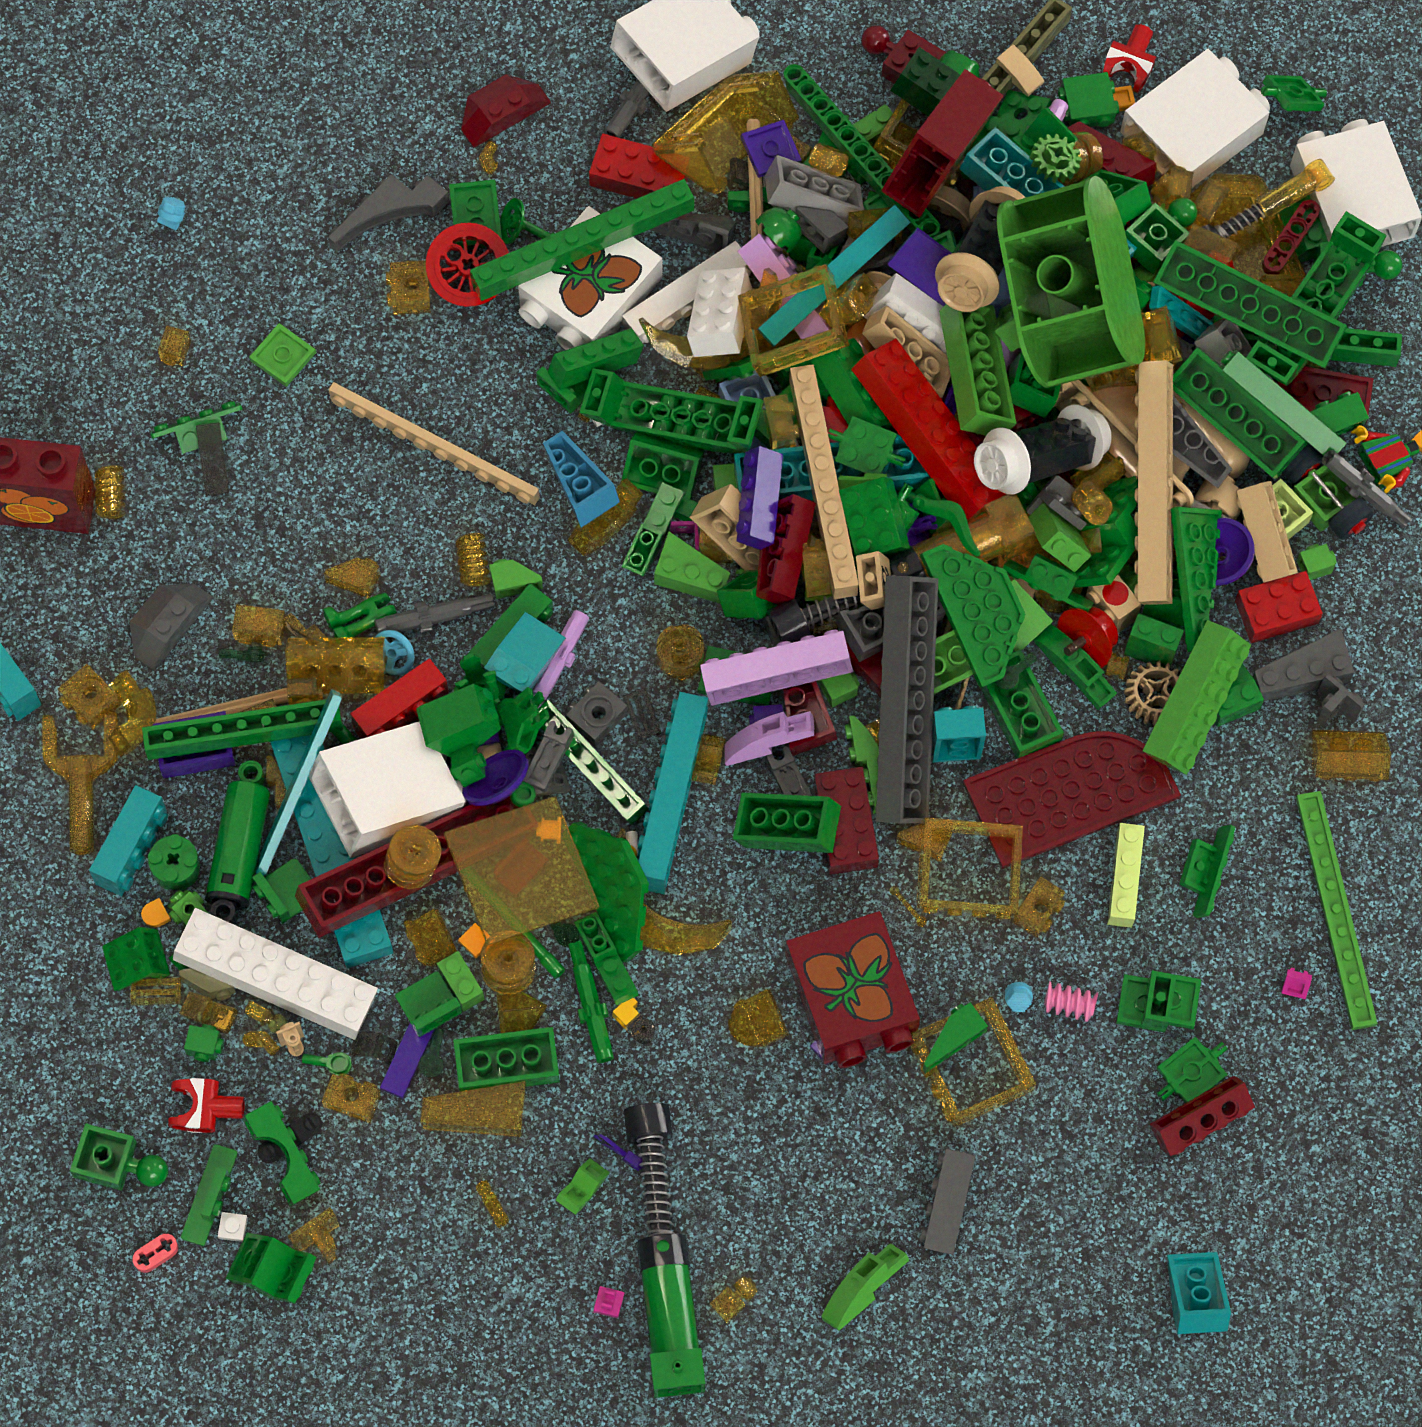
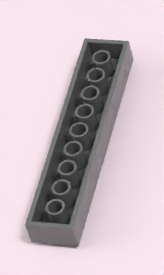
M886 576L884 586L885 608L883 611L884 633L882 636L883 657L881 660L882 682L880 685L881 706L879 709L880 731L878 734L879 755L877 758L878 780L876 783L877 804L875 807L876 822L899 824L928 823L938 578Z

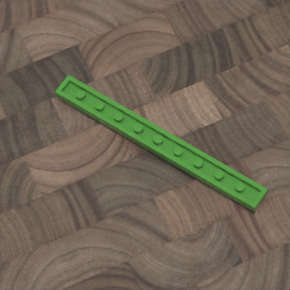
M1321 791L1300 794L1296 796V802L1351 1029L1357 1030L1374 1027L1378 1023Z

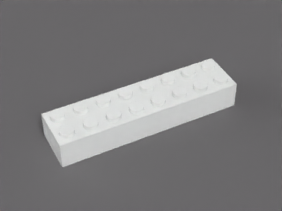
M197 908L194 909L173 955V960L232 985L353 1040L357 1038L378 989Z

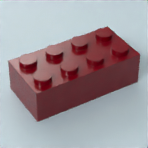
M863 767L814 774L815 795L830 797L841 805L833 853H826L829 875L878 868L879 855Z

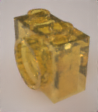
M426 260L391 262L390 271H386V285H391V293H387L388 307H392L393 315L431 313ZM411 285L417 286V288L414 290L408 289V287Z
M862 273L845 281L835 290L819 312V315L833 331L847 324H854L870 311L873 306L872 299L879 289L865 273Z
M88 664L84 665L58 688L61 696L59 701L66 709L72 708L76 712L74 715L83 726L87 724L92 730L122 705L119 696ZM97 692L94 698H86L88 693Z

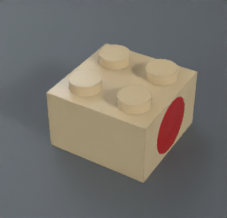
M1119 575L1115 577L1111 585L1088 586L1085 596L1086 599L1094 602L1093 607L1103 610L1110 616L1118 633L1135 622L1142 605Z

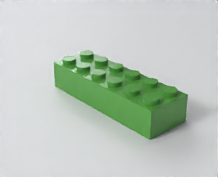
M946 304L939 313L960 429L985 436L996 428L1012 429L1016 425L1001 340L995 332L997 319L994 306L989 304L972 312H961Z
M1207 620L1148 738L1143 752L1173 770L1185 775L1188 774L1195 764V758L1200 748L1204 745L1211 726L1217 719V713L1221 705L1227 699L1232 683L1238 677L1243 661L1248 657L1251 647L1250 643L1233 630Z

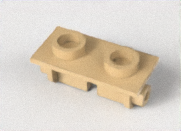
M289 1022L281 1026L280 1030L276 1032L281 1047L286 1045L292 1056H300L304 1051L301 1042L304 1034L300 1023L294 1024V1022Z

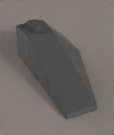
M685 214L654 227L650 231L719 252L732 243L736 233L737 221L725 215Z

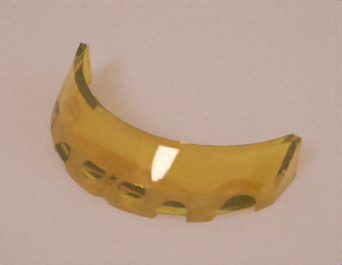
M770 268L764 269L759 289L748 307L740 353L694 357L687 336H677L663 332L649 324L643 317L638 320L651 346L665 358L688 368H720L727 366L730 362H737L756 349V346L764 338L757 329L779 310V306L782 305L783 293L776 273Z
M621 828L615 837L626 839V831ZM643 903V906L647 908L645 926L641 927L640 939L643 940V946L652 950L655 949L674 955L703 950L708 951L715 948L732 930V921L729 919L712 924H685L668 919Z

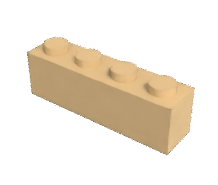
M1271 481L1237 490V504L1243 511L1245 518L1243 524L1254 540L1255 556L1258 563L1257 572L1259 577L1262 578L1263 583L1298 573Z

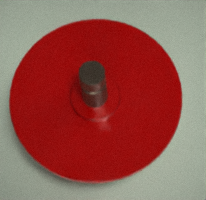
M1092 607L1089 612L1078 608H1071L1063 612L1058 620V629L1073 640L1072 643L1064 648V653L1070 656L1082 648L1100 668L1107 665L1112 656V648L1118 641L1117 628L1110 616L1097 607Z

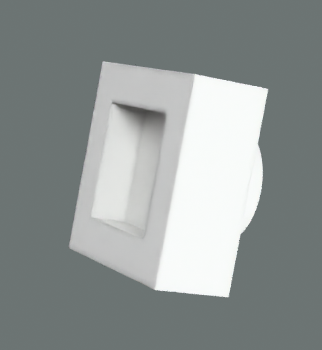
M222 1212L218 1239L243 1242L248 1220L247 1215Z

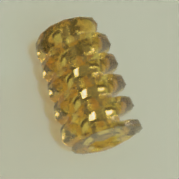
M110 465L95 471V503L97 505L95 511L98 516L107 519H118L126 515V512L121 510L126 507L125 502L121 501L126 498L125 494L121 493L125 490V485L120 484L125 481V477L120 475L125 472L124 467Z
M1090 481L1083 482L1076 487L1072 494L1071 501L1088 522L1093 525L1106 523L1113 506L1111 500L1097 484Z
M481 533L463 535L455 542L458 548L456 553L459 557L460 582L466 586H484L491 582L490 578L483 577L488 575L490 571L483 568L489 563L487 560L482 559L487 557V552L482 550L486 547V543L481 542L485 538Z

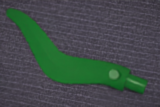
M910 492L906 500L912 503L913 508L950 521L966 550L974 556H980L981 552L972 539L965 512L958 503L946 500H932L922 494L916 495Z

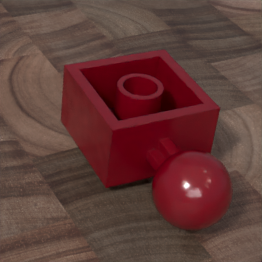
M878 25L865 29L861 37V44L866 52L872 55L882 53L888 55L883 62L882 77L894 84L919 47L938 60L946 54L944 50L910 30L905 32L897 45L890 41L888 31Z

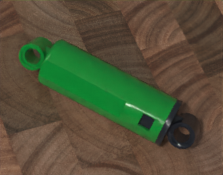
M253 760L243 762L238 770L240 780L230 782L227 786L205 895V901L212 905L211 915L218 917L220 912L229 911L230 915L222 920L236 925L237 922L236 910L247 909L253 885L252 877L255 874L270 798V791L263 786L265 782L263 769L258 762ZM248 773H257L254 779L246 778Z

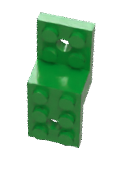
M1008 90L997 117L991 116L973 143L972 148L995 127L1010 140L1024 134L1041 111L1051 106V100L1035 95L1027 97L1024 93ZM1022 112L1027 113L1025 118L1021 120L1016 119L1018 114ZM961 172L962 178L972 180L966 174Z
M1136 476L1112 479L1101 496L1096 499L1092 509L1085 515L1084 521L1087 524L1081 532L1092 547L1090 550L1092 556L1075 572L1080 576L1074 588L1111 585L1134 552L1138 527H1136L1135 521L1130 514L1138 504L1135 501V489L1138 488Z

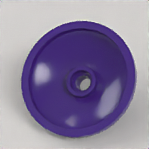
M1219 518L1217 521L1220 538L1216 539L1215 549L1218 552L1216 586L1232 583L1242 577L1250 568L1255 555L1254 540L1248 529L1240 522L1229 518ZM1221 556H1226L1223 561H1219Z
M505 750L485 759L487 766H485V778L462 789L466 801L475 806H487L500 802L512 795L521 785L528 771L529 762L525 754L519 750Z

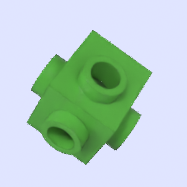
M179 890L169 899L171 903L167 905L171 911L168 914L177 925L182 923L184 927H186L195 908L208 913L201 905L204 903L203 899L195 891L191 893L188 890L183 892Z

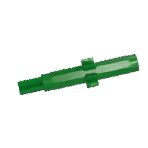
M582 941L570 943L569 949L574 965L573 973L582 1004V1009H578L579 1020L581 1024H587L597 1063H605L614 1059L604 1018L609 1017L606 1003L600 1004L590 964H587Z

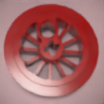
M460 223L446 228L436 236L427 252L426 273L431 286L443 299L455 305L471 307L491 301L497 295L481 301L477 292L473 291L470 269L464 270L463 263L468 264L472 262V268L487 263H479V261L490 253L493 254L494 259L506 255L509 252L505 243L493 230L480 224ZM467 240L476 241L472 254H468ZM462 241L464 250L460 245L455 243ZM480 244H483L488 249L476 258L477 249ZM451 250L459 251L461 257L457 261H451L447 254ZM441 260H444L451 267L441 268ZM458 271L447 281L442 276V273ZM462 276L457 289H454L449 285L457 278ZM465 279H468L469 293L461 292Z

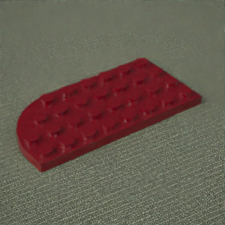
M1095 731L1071 737L963 780V785L1001 868L1004 869L1180 799L1181 794L1166 765L1143 752L1145 744L1121 733Z

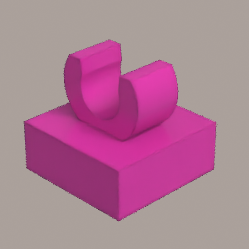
M1295 968L1288 969L1281 993L1306 999L1312 975H1309L1307 971L1301 973L1295 971Z
M600 1286L593 1312L618 1318L625 1293Z

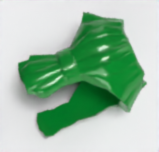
M470 653L463 656L460 666L465 671V676L461 681L455 683L454 692L471 684L486 688L493 695L496 709L500 700L503 699L506 685L496 679L495 670L485 672V669L481 668V659L478 655Z

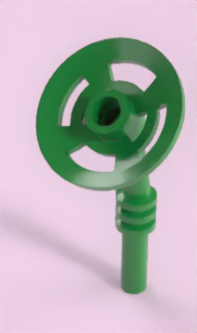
M513 198L506 204L500 218L501 235L505 244L513 243L523 229L541 239L555 234L554 232L549 233L527 221L524 217V205L520 199Z

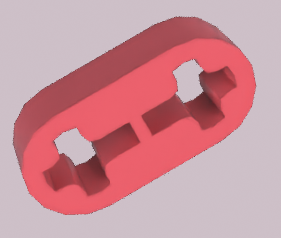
M170 1234L159 1235L134 1253V1266L143 1273L154 1270L177 1253L178 1243ZM166 1240L167 1243L173 1242L170 1245V1251L167 1252L163 1249L158 1253L156 1252L163 1247V1241ZM153 1253L155 1254L149 1258V1265L138 1264L141 1261V1255L144 1254L146 1257H149Z

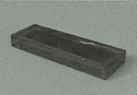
M220 422L196 425L205 496L229 494Z

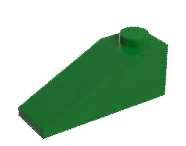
M971 1002L965 1006L960 1004L950 1012L952 1015L947 1020L924 1062L922 1070L925 1074L986 1033L988 1025Z

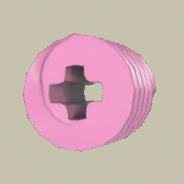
M1049 981L1044 1002L1046 1013H1049L1055 1007L1056 1015H1059L1062 1009H1064L1066 1017H1069L1073 1011L1076 1020L1084 1014L1085 1022H1088L1094 1014L1098 992H1096L1093 998H1091L1090 990H1086L1084 995L1081 996V989L1077 987L1072 994L1071 986L1067 985L1065 990L1062 991L1061 984L1058 983L1052 989L1051 981Z

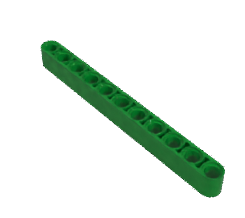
M791 64L787 66L784 70V80L788 92L890 208L896 205L910 221L906 227L912 233L917 227L926 234L933 232V234L929 235L931 238L941 234L940 224L927 209L920 218L913 219L918 216L881 191L893 172L890 166L800 65Z

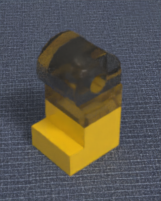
M632 998L620 1004L613 1011L612 1017L638 1043L648 1044L652 1042L655 1036V1025L649 1019H644L637 1012L638 1002Z

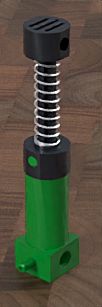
M638 1104L624 1109L627 1143L638 1144L637 1146L641 1147V1153L638 1156L642 1157V1163L639 1165L643 1166L644 1172L640 1175L644 1176L645 1182L642 1185L645 1186L646 1192H643V1195L647 1197V1201L644 1204L648 1205V1211L645 1214L649 1215V1221L646 1224H650V1231L647 1233L651 1235L637 1241V1251L647 1317L654 1398L704 1393L705 1376L702 1351L698 1343L688 1241L686 1235L675 1234L671 1231L674 1224L670 1221V1218L673 1214L668 1209L672 1205L667 1202L671 1195L666 1192L669 1184L665 1183V1180L668 1178V1175L664 1173L667 1166L663 1163L666 1156L662 1154L665 1147L660 1142L672 1138L669 1104Z

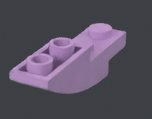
M809 711L787 717L784 712H781L747 726L724 744L726 766L772 754V747L814 736L813 715Z

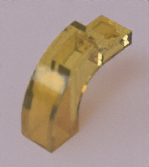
M627 478L622 480L616 488L620 502L582 528L578 523L567 541L583 556L596 551L607 543L625 526L636 512L637 508L635 506L643 496V493Z
M128 670L121 672L110 684L127 712V722L118 726L108 737L120 757L133 752L144 741L142 727L153 726L156 721V706L151 691L148 687L140 690Z

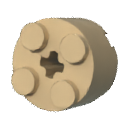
M1227 476L1219 488H1216L1204 479L1194 497L1196 501L1214 510H1222V514L1233 520H1237L1242 511L1237 504V490H1240V488L1234 485V479Z

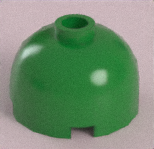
M773 207L757 218V225L759 226L762 222L765 227L763 232L781 249L786 246L787 253H790L800 241L802 229L797 222L800 217L792 209L786 211L780 207Z

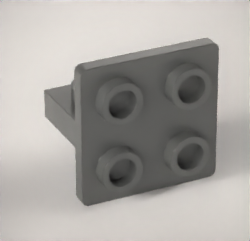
M1057 474L1049 480L1026 508V512L1031 515L1045 502L1050 508L1081 531L1087 523L1080 518L1083 514L1080 511L1089 499Z
M1327 674L1318 690V694L1324 700L1318 710L1320 715L1317 723L1324 728L1339 711L1355 723L1365 704L1357 693L1347 690L1339 678Z

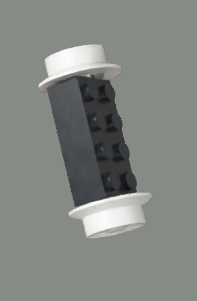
M1070 405L1065 407L1060 412L1058 418L1051 422L1041 423L1038 426L1026 428L1015 433L1007 428L991 430L986 435L983 443L975 451V470L981 482L988 488L998 489L1005 494H1016L1021 492L1027 484L1075 468L1079 470L1095 468L1110 448L1111 430L1107 420L1098 411L1089 410L1082 405Z

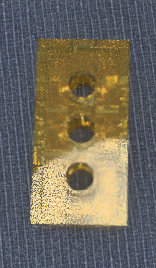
M385 637L287 639L285 648L287 694H329L331 689L338 691L340 694L380 693L386 688Z

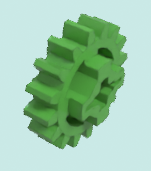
M1047 134L1045 139L1040 137L1031 150L1032 153L1029 159L1033 160L1031 167H1037L1036 174L1043 173L1044 180L1051 177L1053 183H1056L1059 178L1064 183L1067 178L1071 180L1080 168L1079 164L1082 160L1081 157H1078L1080 150H1074L1075 143L1068 144L1067 137L1061 140L1058 134L1054 138Z

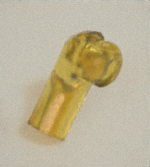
M492 141L487 142L478 158L482 170L488 174L494 173L498 168L497 162L495 163L492 157L498 146Z
M250 1031L243 1036L242 1040L245 1046L263 1047L270 1056L275 1055L280 1050V1047L265 1031Z

